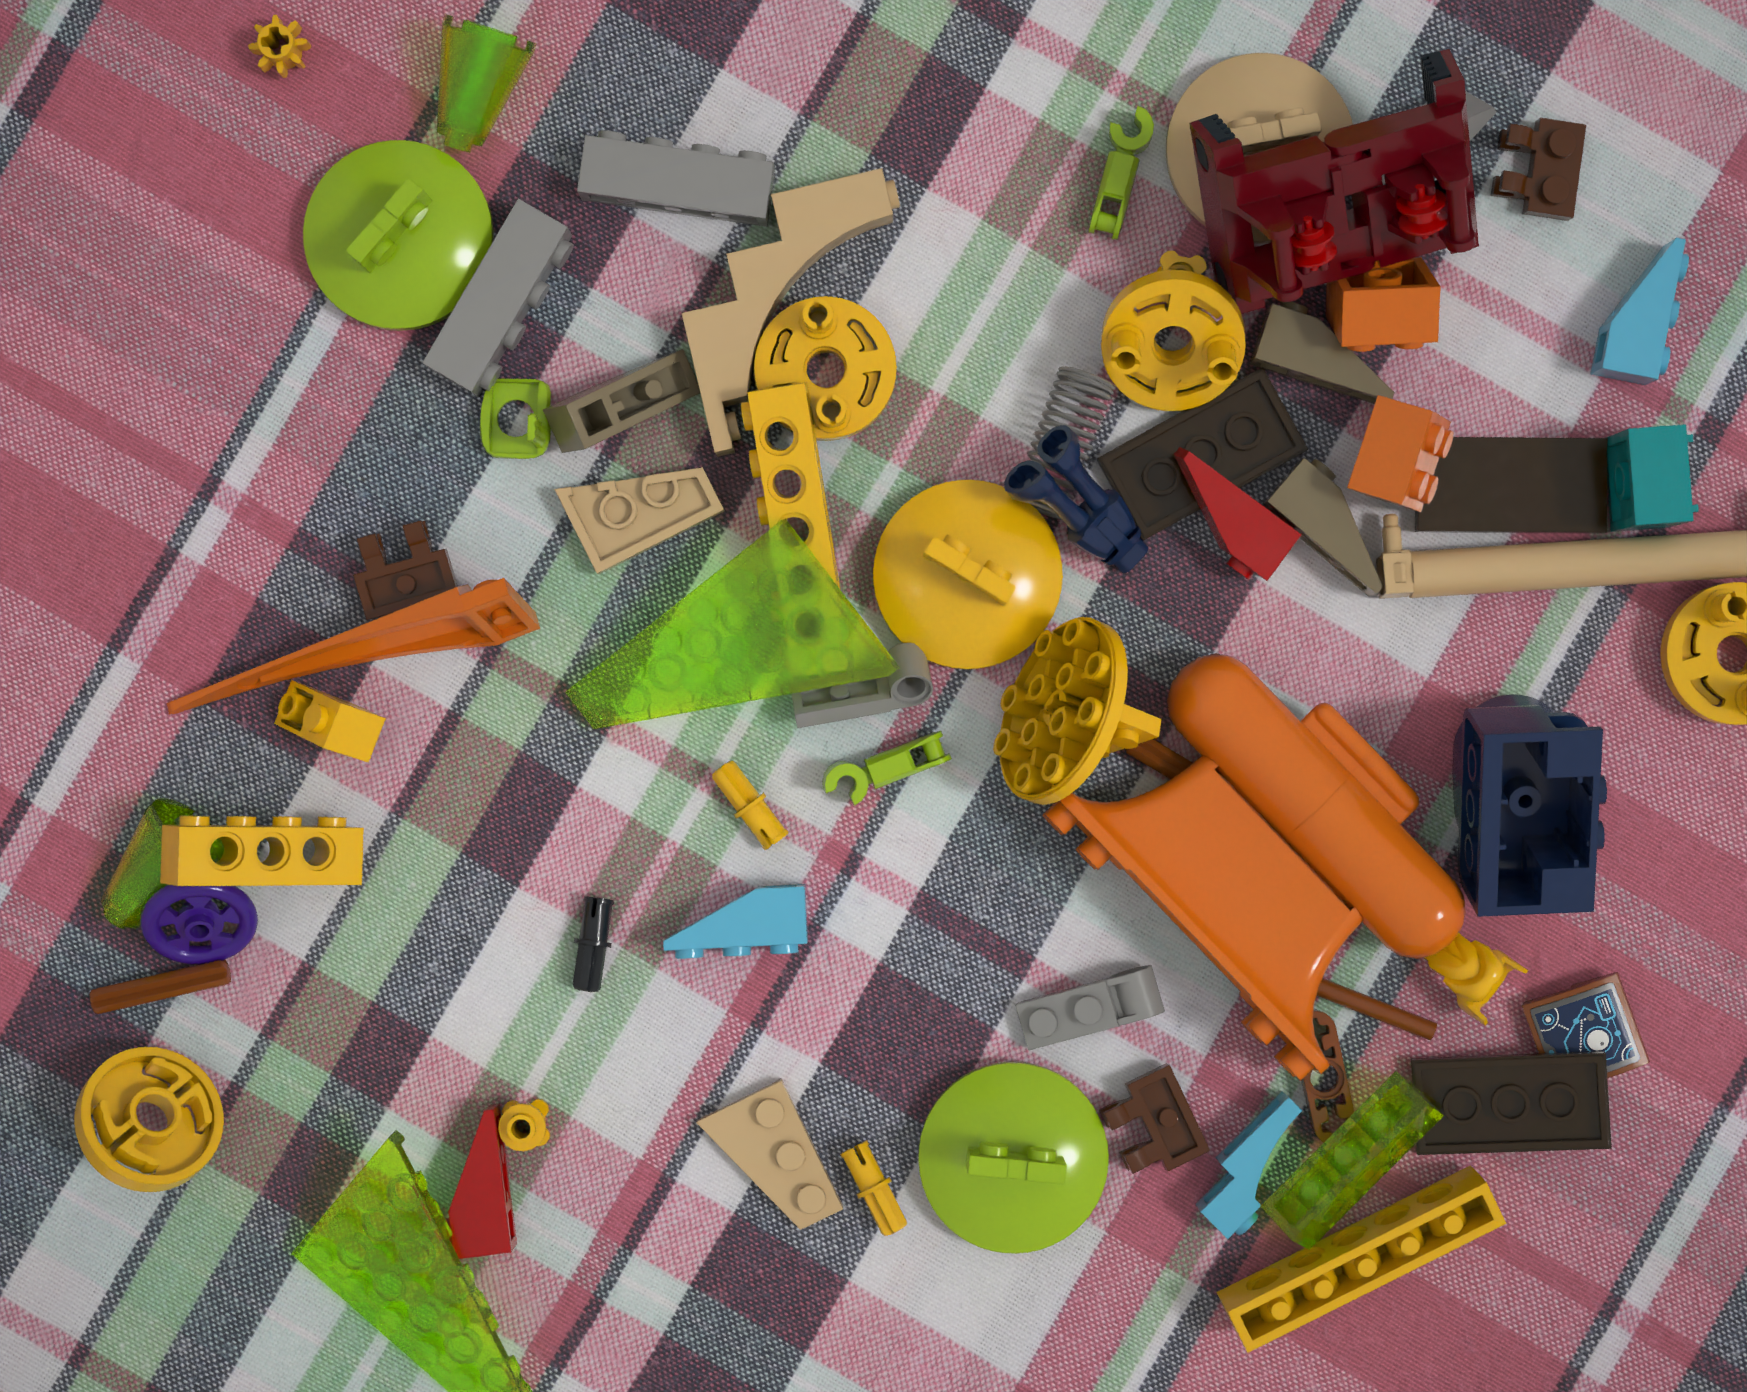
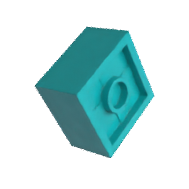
M1686 424L1629 428L1606 437L1608 438L1607 493L1610 532L1663 529L1694 521L1693 513L1699 512V505H1692L1688 443L1694 441L1693 434L1687 435Z

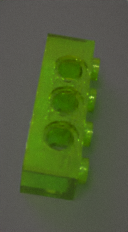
M1395 1071L1261 1205V1208L1293 1242L1310 1250L1444 1115L1412 1082Z

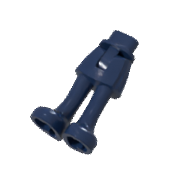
M1067 425L1052 428L1039 441L1037 446L1038 455L1050 468L1062 475L1084 501L1078 506L1057 485L1051 474L1041 464L1030 460L1021 462L1012 468L1004 481L1005 491L1012 499L1017 501H1038L1044 503L1067 525L1066 533L1070 542L1084 552L1099 558L1107 566L1114 565L1121 573L1129 572L1148 551V546L1140 538L1141 529L1135 524L1126 503L1115 489H1102L1088 474L1080 460V443L1077 434Z

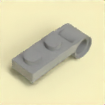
M902 643L892 647L886 653L884 659L885 666L790 682L797 728L891 712V710L924 703L933 692L926 655L916 644Z
M1152 965L1125 970L1106 979L1024 1000L1015 1005L1028 1051L1144 1020L1165 1012Z

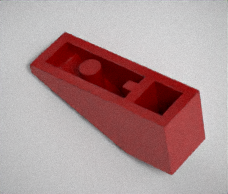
M1179 447L1174 456L1219 548L1231 556L1226 564L1248 580L1255 573L1268 581L1301 534L1193 453Z
M500 1103L489 1105L483 1112L448 1211L449 1218L443 1219L444 1243L446 1247H453L454 1260L511 1253L517 1245L506 1149L498 1130L501 1118Z

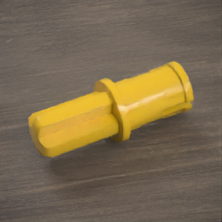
M734 761L725 763L712 774L715 783L737 811L734 814L735 818L741 817L762 845L764 851L789 833L763 800L766 797L765 793L763 792L759 795Z
M863 1141L855 1145L854 1148L842 1152L840 1155L860 1190L856 1195L858 1199L864 1198L881 1234L888 1236L903 1229L907 1225V1220L888 1185L892 1180L890 1177H884L869 1147L868 1141ZM855 1150L857 1151V1153H858V1155H859V1157H860V1159H861V1161H862V1164H861V1162H860V1160H859V1158H858V1156H857Z

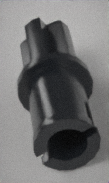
M584 896L579 939L574 938V943L579 944L573 987L579 991L599 992L602 983L606 948H611L612 943L607 941L614 900Z

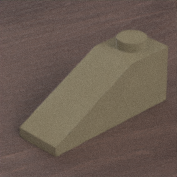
M1281 302L1280 306L1272 304L1266 310L1249 362L1250 365L1259 368L1263 367L1265 370L1375 404L1378 395L1393 399L1395 392L1355 353L1347 349V347H1341L1336 335L1321 320L1307 315V307L1294 302Z
M681 349L585 389L543 409L561 452L566 453L587 449L700 394V389L685 352Z
M1303 458L1296 463L1261 505L1299 532L1301 540L1367 596L1377 594L1383 586L1343 492L1333 482L1336 475L1319 460L1314 459L1310 463L1306 458Z

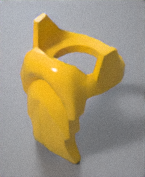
M1460 933L1457 934L1449 946L1435 955L1424 957L1428 961L1429 967L1443 976V982L1456 994L1460 1009L1485 1026L1488 1024V1021L1480 1012V1009L1498 990L1507 974L1513 969L1523 973L1529 971L1498 949L1491 950L1489 946L1476 940L1470 942Z

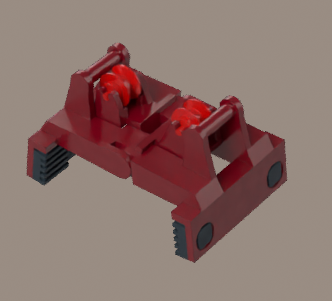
M1450 49L1420 55L1424 99L1427 101V105L1333 130L1325 136L1324 142L1315 135L1244 157L1242 142L1235 138V134L1231 133V129L1227 128V125L1223 123L1221 118L1219 119L1217 114L1189 123L1214 281L1232 296L1241 314L1265 308V299L1273 297L1281 302L1295 301L1303 295V289L1366 273L1375 266L1376 261L1379 267L1382 268L1445 248L1451 254L1479 247L1465 81ZM1382 175H1384V178H1385V184H1384V185H1383V182H1382ZM1352 195L1353 209L1346 210L1345 196ZM1251 225L1260 230L1271 240V243L1254 247Z

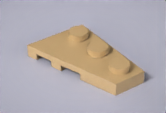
M703 467L647 475L646 477L627 480H613L586 486L554 489L598 575L725 511Z
M782 1079L696 1121L713 1141L800 1230L843 1210V1204Z

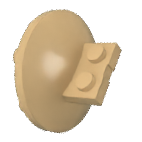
M1251 53L1229 58L1202 73L1190 84L1177 103L1170 119L1166 136L1165 155L1169 177L1182 204L1196 220L1206 227L1189 123L1217 114L1219 119L1221 118L1223 123L1227 125V128L1231 129V133L1235 134V138L1242 142L1243 155L1245 157L1315 135L1324 142L1325 136L1331 131L1353 125L1350 113L1334 86L1318 71L1301 61L1272 53ZM1251 225L1254 244L1271 243L1270 239Z

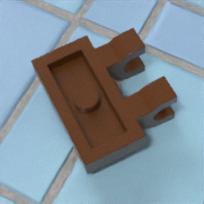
M1539 118L1535 121L1533 131L1530 127L1510 123L1507 130L1502 129L1499 133L1497 150L1529 153L1528 175L1512 171H1502L1501 176L1493 177L1491 196L1524 200L1522 214L1564 221L1573 219L1586 125Z
M417 521L403 525L412 558L389 565L386 561V552L381 533L357 538L367 571L354 574L353 576L366 620L388 615L458 587L447 549L434 552L432 550L426 521Z
M1167 1063L1125 1083L1130 1097L1099 1109L1106 1127H1110L1112 1131L1133 1119L1141 1118L1150 1140L1119 1152L1126 1169L1130 1170L1132 1174L1158 1160H1161L1166 1171H1170L1210 1151L1172 1068Z

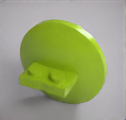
M389 140L369 144L354 150L335 163L325 173L312 193L303 226V244L307 263L313 278L326 297L336 307L355 320L372 327L393 331L420 329L448 318L494 241L493 220L488 202L471 174L458 161L445 152L427 144L406 140Z
M1000 1062L985 1065L953 1082L940 1095L929 1111L921 1132L918 1154L922 1186L933 1210L944 1224L959 1237L975 1246L994 1252L1011 1254L1042 1250L1064 1240L1075 1232L1090 1216L1102 1195L1107 1179L1109 1160L1105 1130L1095 1108L1084 1093L1059 1073L1046 1067L1026 1062Z

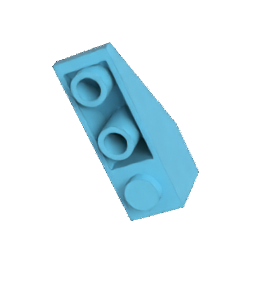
M1675 238L1661 248L1599 328L1591 375L1647 385L1658 380L1659 374H1665L1671 353L1670 347L1665 346L1668 328L1672 329L1675 326L1680 308L1679 301L1674 300L1677 282L1681 283L1684 280L1689 263L1688 254H1683L1686 239Z
M806 885L758 886L667 937L663 941L664 951L675 950V958L677 959L704 957L703 949L722 948L723 956L751 955L752 946H770V954L799 952L798 944L808 943Z

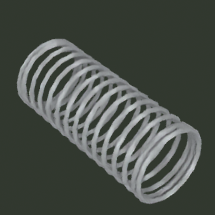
M1059 367L1056 375L1060 380L1053 382L1056 390L1049 393L1053 400L1045 403L1049 410L1042 412L1045 420L1038 422L1042 430L1034 433L1038 440L1031 442V446L1035 450L1027 452L1028 457L1031 459L1030 461L1038 462L1044 468L1054 471L1045 462L1033 456L1038 455L1037 445L1042 438L1040 435H1045L1050 430L1044 425L1055 427L1067 425L1059 423L1047 415L1059 416L1092 430L1101 429L1094 422L1063 413L1051 405L1064 406L1101 421L1105 419L1100 413L1064 402L1055 395L1067 396L1082 404L1104 411L1108 409L1107 405L1086 396L1068 392L1058 385L1071 386L1088 395L1109 401L1112 399L1111 395L1114 394L1113 390L1116 389L1111 382L1077 368ZM1067 425L1077 436L1093 441L1097 439L1096 435ZM1079 440L1080 448L1085 450L1093 449L1092 445ZM1080 452V459H1090L1088 455ZM1053 477L1058 485L1075 490L1068 481ZM1066 493L1072 500L1075 499L1073 495ZM1038 501L1026 502L1032 504L1041 514L1061 519L1044 503Z

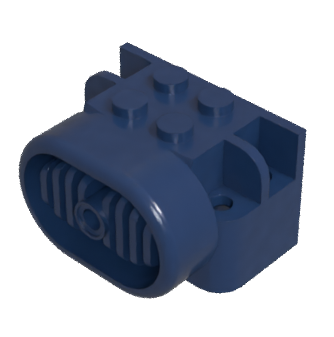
M1518 694L1497 696L1481 703L1475 708H1466L1464 710L1463 721L1457 730L1453 744V799L1455 819L1459 828L1458 870L1460 883L1477 917L1594 912L1597 850L1603 849L1605 842L1604 826L1602 821L1599 820V804H1605L1607 799L1606 780L1604 775H1601L1603 729L1601 726L1588 727L1584 720L1574 713H1555L1543 702L1533 697Z

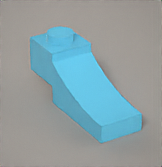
M1283 1091L1215 1157L1228 1172L1195 1204L1200 1212L1227 1239L1234 1233L1242 1235L1258 1219L1259 1215L1256 1211L1262 1205L1255 1196L1263 1168L1279 1138L1292 1121L1302 1112Z

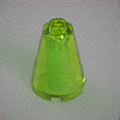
M444 14L441 32L436 132L445 136L444 145L471 153L473 145L482 147L532 58L537 43L528 40L524 49L515 46L517 40L515 35L469 20L463 21L462 28L452 26L455 16Z
M161 797L146 808L101 898V904L104 908L103 914L111 924L122 929L126 927L136 929L141 926V914L146 902L154 893L167 885L160 883L162 825H179L180 816H192L195 812L194 810L173 799ZM219 838L213 842L210 849L211 858L215 863L221 859L224 852V845Z

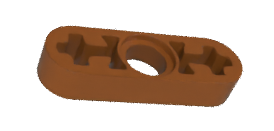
M1314 1009L1313 1018L1316 1023L1326 1026V1032L1319 1034L1320 1047L1323 1051L1329 1048L1332 1049V1056H1324L1329 1065L1335 1069L1337 1078L1333 1087L1325 1091H1320L1313 1087L1310 1080L1313 1070L1301 1081L1313 1133L1324 1144L1338 1147L1347 1144L1354 1137L1357 1122L1336 1025L1329 1015ZM1341 1094L1342 1102H1333L1335 1114L1339 1118L1346 1119V1124L1339 1127V1135L1333 1136L1328 1129H1322L1321 1123L1329 1120L1327 1106L1321 1104L1316 1107L1315 1099L1330 1100Z

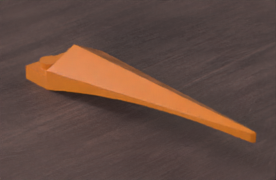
M505 578L483 581L477 584L473 590H471L468 584H465L168 702L169 715L177 714L252 689L330 669L420 653L496 646L538 630L540 625L536 612Z

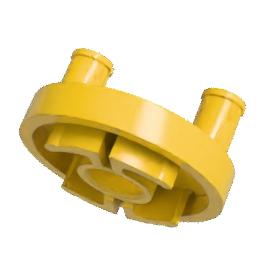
M1163 270L1145 275L1133 281L1115 297L1106 312L1102 325V358L1110 379L1128 398L1138 404L1156 410L1182 411L1210 402L1223 393L1237 378L1245 355L1244 323L1236 302L1217 282L1202 274L1191 271ZM1166 302V307H1165V304H1158V305H1154V306L1148 307V308H1146V309H1144V310H1142V311H1140V312H1138V313L1134 310L1135 307H1136L1138 310H1140V309H1142V308H1144V307H1146V306H1148V305L1154 304V303ZM1192 305H1196L1209 312L1216 319L1221 317V315L1223 318L1216 322L1210 315H1208L1204 311L1193 307L1192 310H1190V307ZM1178 326L1186 329L1191 334V339L1185 347L1170 351L1161 348L1156 343L1155 335L1163 328ZM1128 375L1137 378L1140 382H1142V383H1144L1145 385H1148V386H1150V387H1152V388H1155V390H1152V389H1149V388L1143 386L1142 384H1140L1139 382H1137L1135 379L1130 378ZM1199 384L1201 385V386H1199V387H1197V388H1194V389H1191V390H1188V391L1177 392V391H1179V390H1185V389L1192 388V387L1197 386V385H1199Z
M813 297L792 304L781 311L769 323L756 349L754 374L758 390L804 382L808 383L817 441L845 439L869 427L888 405L896 381V356L887 331L872 313L862 306L843 298ZM855 320L863 325L865 331L870 335V337L874 341L877 347L876 350L869 337L863 332V328L856 322H852L848 327L847 324L849 323V321ZM786 329L790 330L793 333L792 335L788 331H786L780 336L779 344L776 348L773 357V364H770L771 356L777 343L778 336L782 331ZM820 353L834 354L844 365L842 379L832 387H819L807 375L809 362ZM879 372H881L880 380H879V383H878V375H879ZM866 379H868L869 381H868L867 390H866L865 395H864V397H863V399L861 400L860 405H859L858 402H859V400H860V398H861V396H862V394H863V392H864L865 385H866ZM778 422L784 428L793 433L791 427L784 422Z
M1732 582L1700 590L1687 598L1675 610L1663 633L1660 656L1662 671L1672 694L1687 710L1713 723L1747 724V661L1742 669L1733 673L1722 668L1717 658L1718 645L1728 636L1739 638L1747 648V583ZM1691 622L1697 625L1693 639V653L1695 655L1691 654V638L1695 628L1690 624ZM1705 676V678L1703 679V681H1704V683L1706 684V686H1707L1715 695H1717L1718 697H1720L1721 699H1723L1722 704H1721L1719 707L1714 706V705H1718L1719 702H1720V699H1718V698H1716L1714 695H1712V694L1703 686V684L1701 683V678H1702V677Z
M138 1047L122 1051L110 1057L96 1069L85 1083L77 1099L74 1125L77 1140L83 1154L102 1176L116 1185L133 1191L160 1192L186 1183L209 1162L221 1141L224 1113L216 1087L197 1064L187 1057L168 1049ZM142 1069H145V1073L157 1076L167 1081L168 1083H170V1087L168 1088V1085L157 1078L148 1075H143ZM146 1102L158 1106L167 1118V1128L161 1131H152L145 1128L137 1118V1105ZM189 1105L191 1107L195 1117L197 1131L202 1132V1134L195 1133L194 1121L191 1112L188 1107L184 1108L183 1106ZM91 1114L93 1115V1119L95 1120L96 1129L100 1137V1140L103 1143L101 1145L95 1133L94 1123L92 1121ZM118 1160L119 1162L123 1163L124 1165H126V1166H128V1167H131V1168H133V1169H137V1170H139L141 1173H138V1172H136V1171L130 1170V1169H128V1168H126V1167L120 1165V1164H119L118 1162H116V1161Z

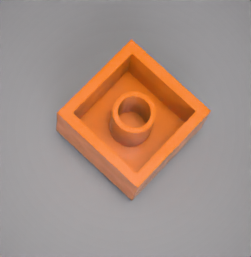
M1422 257L1412 258L1382 268L1379 267L1376 261L1375 266L1366 273L1326 283V318L1341 347H1347L1349 350L1366 352L1374 350L1376 345L1394 344L1401 349H1418L1423 347L1424 343L1438 342L1441 286Z
M1378 395L1347 488L1372 498L1421 512L1424 503H1431L1437 489L1438 477L1433 475L1439 457L1446 458L1453 441L1454 433L1449 430L1451 421L1434 411Z

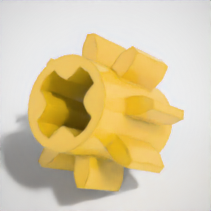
M273 15L271 24L264 27L258 24L254 26L259 33L257 42L249 44L248 48L253 54L264 55L258 63V67L264 73L269 71L272 66H275L278 73L283 78H287L288 69L295 66L302 69L306 67L301 60L302 51L311 49V44L307 39H296L302 30V27L296 20L286 27L277 15ZM284 38L288 44L281 46V54L276 55L272 49L278 48L279 40Z

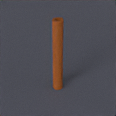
M1324 978L1319 985L1318 997L1427 1040H1431L1435 1034L1436 1022Z

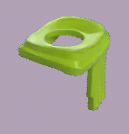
M497 379L490 391L485 390L481 406L480 437L485 451L492 457L504 459H530L543 455L548 448L551 436V427L543 409L551 406L549 385L537 379ZM518 400L527 403L533 410V413L528 415L526 434L518 437L508 436L499 426V412L507 403Z

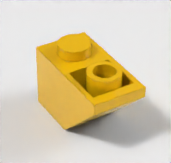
M291 680L287 692L280 700L278 715L274 724L324 749L369 763L386 718L361 706Z

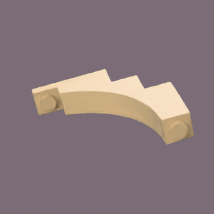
M882 168L771 194L781 241L726 254L737 300L682 313L710 436L717 457L735 453L733 441L741 439L735 411L726 413L725 407L749 401L747 392H750L751 376L759 340L777 306L792 285L826 253L845 241L871 229L893 223L892 209L900 208L894 179L885 181Z

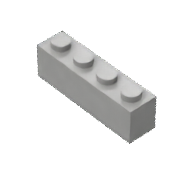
M601 130L598 131V137L585 135L577 192L582 201L768 227L771 194L773 192L776 171L774 162L766 161L767 156L765 154L755 151H739L738 157L719 154L720 149L711 145L692 144L691 150L673 148V142L663 138L646 137L644 143L626 141V135L622 133Z
M518 199L422 363L433 372L479 397L483 389L490 391L501 374L502 366L498 365L504 352L507 348L514 350L524 335L526 326L522 324V321L531 307L535 310L538 309L544 301L550 285L546 283L554 267L561 269L573 250L574 244L569 242L573 235L568 227Z

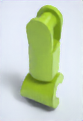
M1137 106L1134 123L1140 130V134L1136 137L1125 136L1120 124L1110 122L1109 138L1116 151L1108 153L1088 233L1094 234L1096 229L1113 234L1112 239L1118 240L1140 159L1134 155L1142 153L1148 148L1153 136L1154 123L1152 117L1146 109ZM1103 199L1121 204L1118 216L1100 211Z
M942 731L933 732L864 759L865 766L861 768L853 762H835L824 772L822 779L823 790L825 793L831 792L836 789L838 780L842 776H851L854 784L850 789L849 797L855 806L866 796L870 784H873L874 788L878 789L951 760L952 757L950 753L945 754L939 739L943 737ZM922 745L927 761L915 765L909 750Z

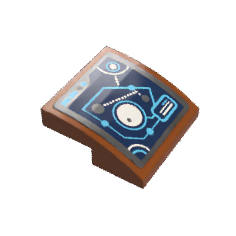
M1618 972L1573 984L1570 989L1528 1000L1522 1005L1539 1053L1605 1051L1607 1079L1650 1062Z

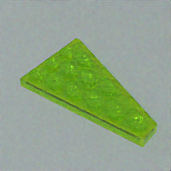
M785 518L565 693L592 728L599 729L890 676L900 667Z
M395 1130L291 1254L448 1392H532L529 1384L521 1376V1368L515 1356H508L496 1333L499 1324L485 1296L476 1287L474 1275L468 1263L462 1265L449 1240L453 1233L437 1201L429 1194L428 1184L421 1170L415 1172L401 1145L405 1141L404 1136Z

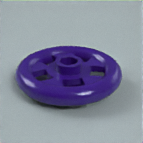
M166 885L154 893L146 902L141 914L140 924L145 940L156 952L176 962L201 965L218 960H226L242 951L255 935L258 915L250 897L236 886ZM211 899L221 900L227 903L223 910H219L217 904ZM179 900H186L178 912L170 907L171 904ZM224 922L238 924L233 934L222 932ZM175 924L178 934L167 936L161 927ZM190 941H211L210 945L194 946L189 944Z

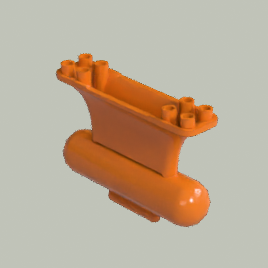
M1218 653L1201 656L1181 669L1171 684L1167 698L1171 721L1177 731L1201 756L1187 769L1168 782L1139 796L1121 801L1098 802L1087 800L1071 793L1064 799L1055 802L1042 816L1061 836L1065 835L1075 825L1079 827L1087 838L1075 850L1094 870H1099L1110 860L1119 870L1123 869L1240 991L1239 995L1253 1009L1241 1021V1024L1260 1043L1263 1042L1266 1046L1277 1035L1286 1043L1274 1058L1292 1077H1296L1301 1081L1311 1070L1322 1074L1329 1067V1062L1315 1037L1313 1025L1314 1003L1319 985L1328 966L1353 931L1363 923L1388 949L1401 957L1420 959L1432 956L1449 946L1460 932L1466 914L1464 895L1456 881L1401 825L1419 806L1418 794L1329 703H1319L1300 721L1246 664L1234 656Z

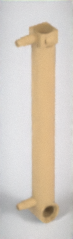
M1386 514L1383 516L1382 528L1384 552L1376 559L1377 574L1383 586L1378 592L1379 599L1747 577V530L1410 551L1402 550L1401 528L1398 525V516L1396 514Z

